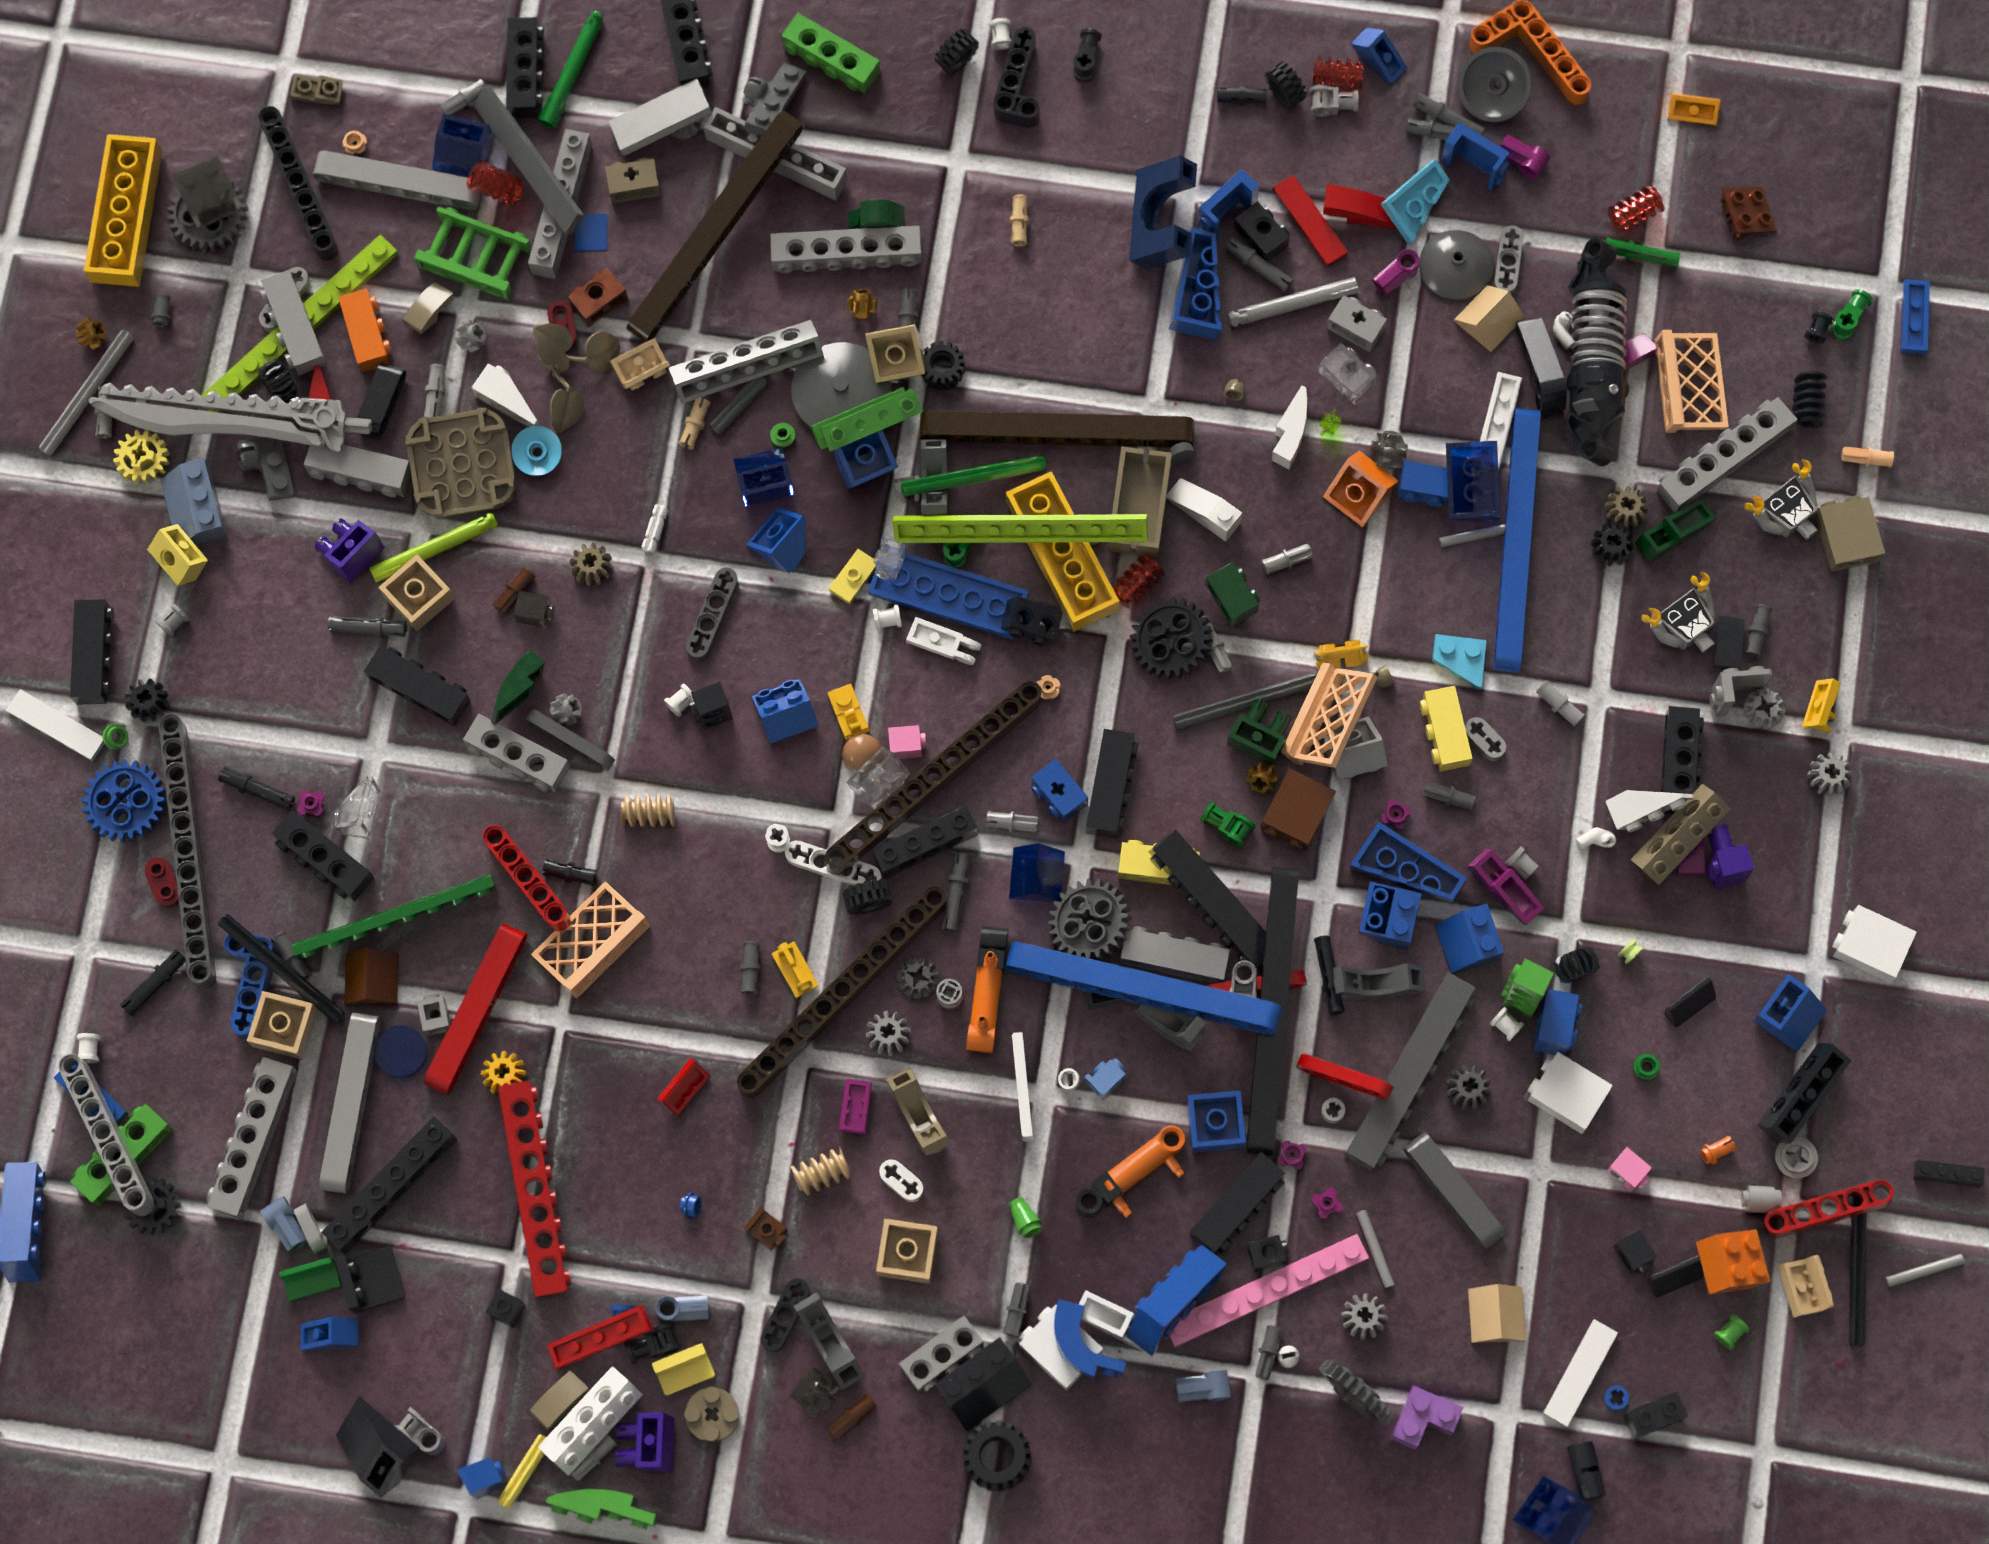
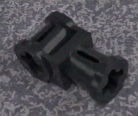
M1090 28L1081 30V44H1079L1078 52L1073 58L1074 76L1081 82H1087L1094 78L1096 50L1098 42L1102 38L1100 32Z
M669 1322L653 1328V1331L644 1334V1338L633 1342H625L631 1363L635 1364L636 1360L649 1355L656 1358L682 1349L681 1344L677 1343L673 1331L674 1323ZM665 1334H666V1337H667V1340H668V1344L666 1343V1340H665V1337H664Z

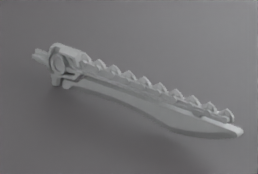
M111 383L104 384L100 390L101 395L136 400V402L95 397L89 399V403L93 407L124 423L171 436L213 433L242 434L306 444L320 449L327 445L330 450L341 453V447L344 444L347 433L370 434L372 431L371 419L349 418L346 415L342 401L300 399L296 397L291 399L289 403H285L276 395L270 397L268 402H265L257 394L250 395L247 400H243L236 392L228 394L227 398H222L217 392L211 391L205 397H202L194 389L188 390L185 395H180L173 387L166 389L164 394H161L153 386L146 387L143 392H139L132 384L124 386L121 391ZM147 402L295 420L303 431H299L289 421L147 404Z

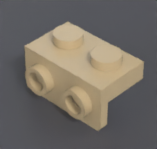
M655 338L610 360L623 388L630 387L631 390L644 385L643 380L651 375L655 379L667 373L665 368L670 366Z
M1818 1255L1803 1260L1783 1263L1778 1266L1793 1318L1819 1313L1834 1307L1832 1294Z

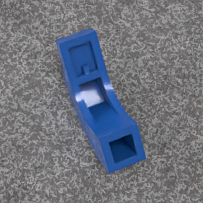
M1058 1299L1054 1316V1334L1057 1346L1067 1363L1082 1375L1092 1379L1095 1378L1097 1369L1102 1370L1101 1374L1107 1377L1117 1378V1375L1123 1376L1126 1367L1125 1361L1096 1354L1084 1344L1080 1335V1325L1085 1306Z

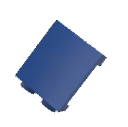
M1458 122L1445 141L1441 162L1450 167L1454 159L1459 156L1490 175L1487 189L1492 191L1496 185L1500 187L1507 176L1505 172L1510 165L1507 162L1510 152Z
M1241 169L1199 207L1197 228L1216 233L1217 242L1220 220L1239 202L1246 209L1258 201L1259 184Z

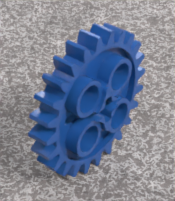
M124 759L122 766H119L115 760L111 769L104 764V773L101 774L95 771L97 779H88L92 787L83 788V791L89 795L81 799L84 804L88 805L82 809L84 814H88L85 820L89 824L93 823L91 828L95 832L100 830L99 834L101 837L104 838L109 834V839L112 842L115 841L117 836L122 843L125 842L126 836H129L134 842L137 833L144 838V829L147 828L150 831H154L151 823L161 822L157 814H165L164 809L160 807V805L167 803L165 798L160 797L166 793V790L160 787L163 784L160 778L155 779L157 776L154 770L148 772L149 767L146 764L140 768V764L136 760L131 766L127 759ZM131 779L130 784L126 788H120L123 780ZM110 796V803L101 806L103 798ZM148 796L145 804L137 805L139 798ZM125 798L128 802L123 804L121 800ZM121 815H129L124 823H118Z

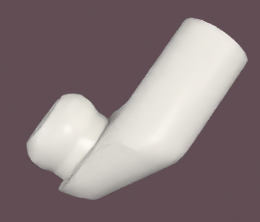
M1564 311L1555 318L1553 335L1566 350H1569L1576 341L1568 333L1573 319L1572 315Z
M1593 828L1575 839L1581 850L1592 844L1611 848L1616 844L1614 834L1601 828Z

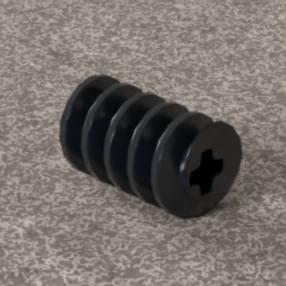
M1807 371L1795 376L1794 382L1796 385L1794 386L1795 394L1792 406L1794 413L1792 414L1798 419L1796 425L1806 428H1820L1823 426V421L1818 418H1822L1824 412L1817 409L1825 407V403L1820 401L1826 397V394L1820 391L1827 387L1826 383L1821 382L1827 379L1824 373Z

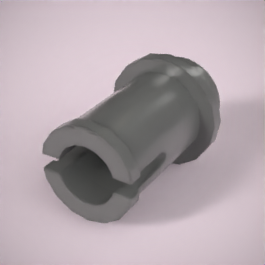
M156 294L154 296V314L151 315L154 326L167 327L171 321L169 316L171 297L167 294Z

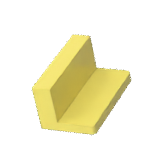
M702 1343L652 1363L666 1396L715 1377L706 1349Z

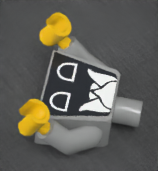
M1802 459V470H1800L1798 464L1794 463L1792 465V470L1800 475L1798 478L1794 476L1765 500L1761 497L1752 496L1751 498L1755 503L1754 506L1751 503L1745 504L1744 507L1747 511L1754 512L1753 516L1763 531L1782 535L1786 538L1798 531L1806 540L1817 533V528L1810 522L1817 511V498L1811 475L1808 474L1812 468L1809 461Z
M1701 571L1702 581L1698 583L1696 576L1691 577V583L1698 587L1697 591L1695 588L1691 589L1662 612L1658 609L1649 608L1652 614L1651 619L1648 615H1642V621L1650 624V628L1659 642L1675 648L1679 647L1682 650H1686L1695 643L1703 653H1706L1715 645L1714 641L1707 634L1712 630L1716 618L1713 598L1708 587L1710 583L1708 574Z

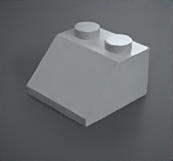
M1369 716L1357 720L1336 767H1331L1338 780L1351 779L1355 775L1375 772L1382 767L1388 766L1383 739ZM1344 724L1334 730L1335 736L1343 731ZM1329 734L1322 738L1323 744L1331 740ZM1333 747L1326 751L1328 759L1334 750Z

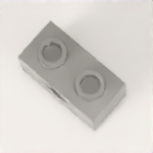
M1343 295L1328 319L1327 329L1371 352L1385 330L1387 319L1384 318L1381 312L1364 307L1358 299L1348 298Z

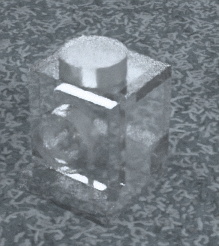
M882 536V550L878 549L873 561L876 564L874 575L883 580L890 578L896 581L906 558L907 548L904 544Z

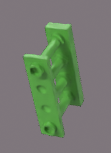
M438 206L436 212L439 220L442 221V225L430 250L426 252L417 250L414 259L418 268L509 301L512 289L507 278L520 250L531 253L532 247L529 239L522 233L515 232L513 234L463 216L453 208L447 207L444 209ZM452 225L464 229L465 232L453 258L449 260L441 258L439 253ZM474 234L488 238L476 266L472 268L463 266L461 262ZM497 242L511 246L498 275L493 277L486 274L484 270Z
M901 387L810 427L819 449L822 450L828 447L831 452L918 415L923 411L914 388L905 391L904 387Z

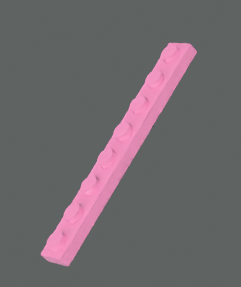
M1358 1234L1193 1308L1184 1321L1180 1319L1170 1336L1174 1348L1368 1260L1369 1257Z

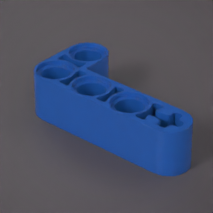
M228 934L224 940L225 950L233 959L245 962L231 1018V1028L241 1039L247 1040L262 991H269L273 971L244 947L239 951H232V947L237 941ZM254 935L263 944L269 946V949L277 955L276 947L268 938ZM263 971V975L259 980H251L254 972ZM248 997H257V1000L253 1005H245L246 999ZM248 1022L250 1024L249 1027H244L242 1030L240 1026Z

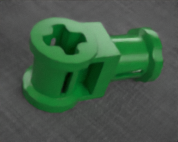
M1855 289L1852 292V299L1843 310L1837 313L1835 322L1831 327V332L1835 338L1847 340L1853 335L1854 328L1857 326L1862 313L1867 306L1873 303V298L1868 292L1862 289Z
M945 543L943 547L945 564L957 569L963 567L966 563V556L972 548V543Z
M1213 801L1208 805L1200 819L1201 822H1208L1218 828L1217 834L1233 846L1241 849L1249 832L1256 828V825L1247 817L1236 814L1231 810L1229 813H1226L1216 807V803Z

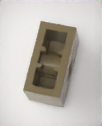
M640 158L635 162H616L611 166L605 167L612 204L661 196L654 159Z

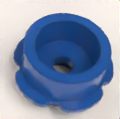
M690 1192L681 1199L680 1211L683 1212L686 1218L699 1216L702 1199L700 1196H695L693 1192Z

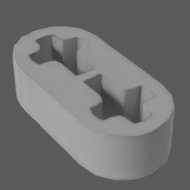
M1474 717L1468 720L1465 725L1468 741L1489 761L1500 760L1506 751L1505 741L1482 718ZM1472 725H1473L1474 727L1480 726V727H1481L1480 733L1482 734V736H1483L1484 738H1482L1478 733H1475V734L1473 735V734L1471 733V730H1472V727H1471V726H1472ZM1486 741H1488V742H1489L1491 745H1493V746L1496 745V744H1498V745H1499V749H1498V752H1499V753H1497V752H1495V751H1493L1492 753H1490V752L1488 751L1489 748H1490V745H1489Z
M304 1204L294 1209L297 1220L314 1254L326 1249V1242L308 1205Z

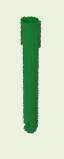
M597 11L592 12L589 19L586 20L552 94L548 96L537 119L546 128L556 129L566 107L565 102L601 28L600 23L604 18Z

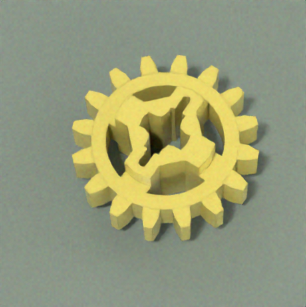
M135 430V436L133 437L127 433L125 435L126 442L118 441L121 449H114L115 455L118 456L113 459L115 465L118 466L116 469L120 475L124 474L123 477L126 481L132 478L133 482L137 485L140 479H143L145 484L149 483V478L151 477L157 481L158 477L156 474L158 472L164 474L165 470L162 466L169 465L170 463L165 458L170 453L165 448L167 445L164 440H160L156 433L151 436L148 430H145L143 435H140L139 431ZM151 445L157 449V454L152 451ZM126 461L131 463L132 469L127 467Z

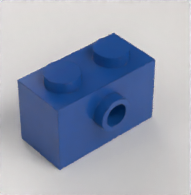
M1405 460L1399 471L1396 497L1411 503L1417 501L1427 502L1432 507L1446 506L1451 498L1454 469Z

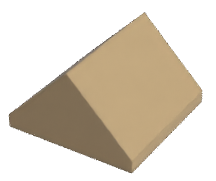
M1487 285L1454 319V322L1492 353L1515 329V322L1524 320L1525 316L1509 291Z
M915 325L865 334L876 383L925 374L922 340Z
M1495 1284L1468 1289L1471 1343L1526 1341L1522 1287Z

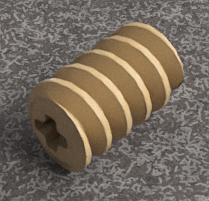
M629 794L625 795L624 801L621 803L622 827L625 826L627 820L631 827L636 825L637 820L641 827H645L647 820H649L652 827H655L658 819L662 827L666 826L668 819L672 827H674L675 806L670 794H667L665 801H662L660 794L656 795L655 801L651 800L649 794H646L645 800L641 801L639 794H636L634 802H631Z
M840 1147L839 1155L834 1150H830V1159H827L823 1153L820 1154V1163H817L813 1157L810 1158V1167L804 1162H800V1171L791 1166L800 1192L803 1190L807 1196L811 1194V1186L819 1192L821 1182L827 1188L830 1187V1178H833L837 1184L840 1183V1174L847 1180L850 1179V1171Z

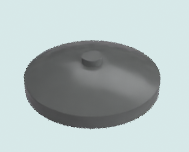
M845 342L824 345L821 347L824 356L800 363L793 376L791 386L794 409L800 420L810 430H812L810 426L892 392L891 380L876 383L869 349Z

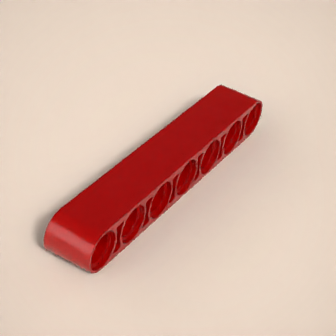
M505 923L501 924L425 1075L424 1085L446 1095L452 1092L524 948L528 937L527 933Z

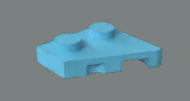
M1435 634L1432 662L1442 668H1447L1454 676L1459 679L1460 677L1471 683L1473 688L1481 690L1487 640Z

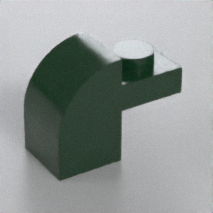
M883 199L866 200L860 202V208L848 212V230L905 227V207L893 201Z

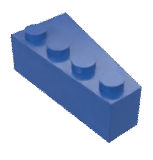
M1191 227L1190 256L1182 260L1168 330L1217 341L1222 331V325L1220 322L1221 309L1218 291L1216 233Z
M1380 822L1377 823L1350 864L1351 870L1450 904L1454 903L1467 883L1465 876Z
M1202 1244L1195 1251L1190 1250L1182 1259V1264L1179 1267L1175 1265L1167 1274L1166 1280L1163 1283L1159 1281L1151 1290V1295L1147 1299L1143 1297L1137 1303L1134 1309L1137 1313L1127 1338L1153 1356L1158 1351L1161 1338L1163 1337L1167 1340L1172 1335L1180 1319L1184 1321L1194 1308L1196 1301L1200 1302L1220 1280L1227 1263Z

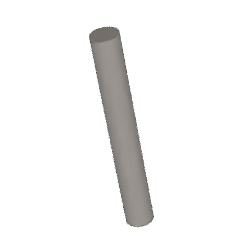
M1502 524L1440 537V546L1442 548L1504 535L1506 526Z
M1366 1210L1357 1212L1356 1215L1385 1289L1390 1288L1395 1284Z
M1962 1254L1954 1255L1885 1277L1886 1285L1889 1288L1965 1264Z

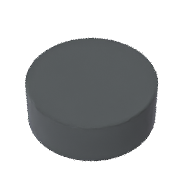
M1188 442L1178 443L1168 451L1172 453V463L1186 462L1195 455L1192 444Z

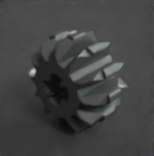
M1465 1065L1461 1066V1073L1454 1070L1452 1072L1454 1079H1448L1447 1085L1452 1087L1447 1091V1095H1456L1452 1103L1456 1105L1459 1101H1462L1463 1110H1466L1468 1103H1470L1473 1110L1478 1108L1477 1102L1485 1105L1487 1100L1484 1096H1490L1492 1093L1490 1089L1486 1088L1491 1085V1080H1482L1486 1072L1483 1070L1476 1074L1477 1066L1475 1065L1472 1066L1470 1072H1468ZM1467 1083L1473 1084L1472 1088H1475L1471 1093L1465 1091L1466 1087L1463 1088Z

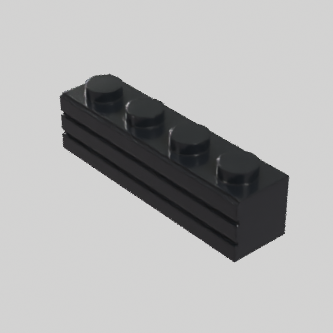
M1917 1160L1914 1163L1913 1179L1981 1187L1984 1185L1985 1168Z

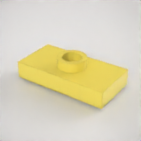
M857 549L829 587V591L848 604H851L876 570L878 561Z

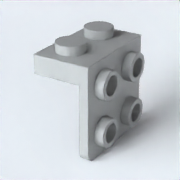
M1763 666L1751 667L1746 671H1739L1738 668L1723 670L1712 686V694L1709 697L1710 707L1715 709V716L1724 717L1728 714L1735 702L1734 691L1764 688L1772 676V670L1764 669Z

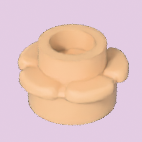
M350 131L345 135L343 146L347 153L352 155L355 153L360 154L366 149L367 139L360 132Z
M1045 675L1041 677L1040 681L1036 682L1041 687L1042 699L1051 700L1059 695L1061 685L1057 678Z

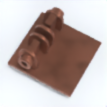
M1762 187L1722 189L1723 193L1721 194L1720 202L1723 204L1725 216L1729 217L1727 222L1731 224L1732 237H1735L1736 240H1742L1746 237L1745 233L1777 231Z

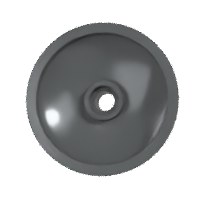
M1503 47L1482 49L1473 54L1461 69L1458 79L1459 96L1465 108L1481 120L1488 122L1508 120L1517 115L1530 98L1532 91L1530 69L1524 59L1510 49ZM1496 80L1502 82L1500 89H1496L1494 86Z
M1449 230L1435 235L1425 244L1419 258V273L1425 286L1438 297L1451 301H1463L1477 296L1489 284L1494 270L1493 256L1486 243L1478 236L1462 230ZM1460 256L1462 260L1456 261L1454 257Z

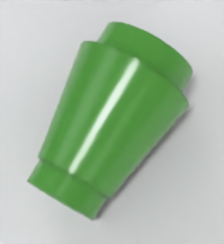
M1023 1197L1010 1202L1009 1206L1019 1235H1022L1024 1239H1028L1041 1232L1042 1227L1040 1224L1042 1221Z

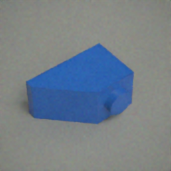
M1367 27L1351 43L1361 61L1389 84H1392L1408 68L1384 30Z
M328 1317L302 1323L300 1351L335 1350L358 1346L360 1335L358 1319Z
M491 1457L457 1470L467 1491L477 1500L506 1484L503 1476L507 1474L500 1461L494 1462Z

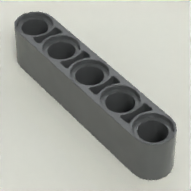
M1421 1133L1403 1147V1151L1483 1250L1486 1251L1506 1235V1231L1427 1133Z

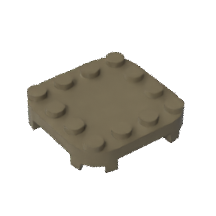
M477 408V410L430 418L425 416L417 419L418 421L410 428L408 435H406V446L414 497L426 515L435 518H447L495 510L513 500L516 479L509 436L503 419L497 413L487 408Z

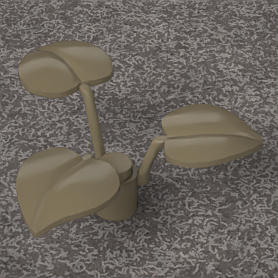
M541 324L533 327L536 351L542 367L553 371L552 376L556 377L566 388V390L558 389L555 391L550 402L551 421L556 432L561 433L575 425L581 419L585 408L583 396L579 392H571V386L563 379L560 373L569 368L570 361L588 362L589 370L597 374L604 373L612 368L610 360L618 357L620 343L618 338L610 333L601 331L592 334L585 344L587 357H572L566 354V351L571 348L573 343L571 332L566 327L558 324Z

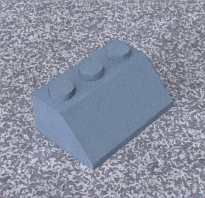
M204 458L180 464L160 480L171 525L178 524L195 545L227 537L211 470Z

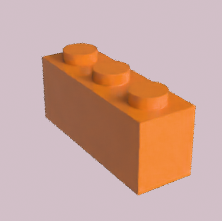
M368 289L339 296L354 354L361 372L376 369L380 363L389 365L388 355H391L392 351L389 341H384L382 333H385L386 330L382 318L377 319L375 311L379 310L376 297H371Z

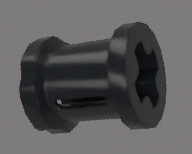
M1814 311L1811 315L1812 322L1809 329L1806 330L1804 337L1816 344H1824L1827 338L1825 336L1829 325L1833 324L1834 318L1825 312Z

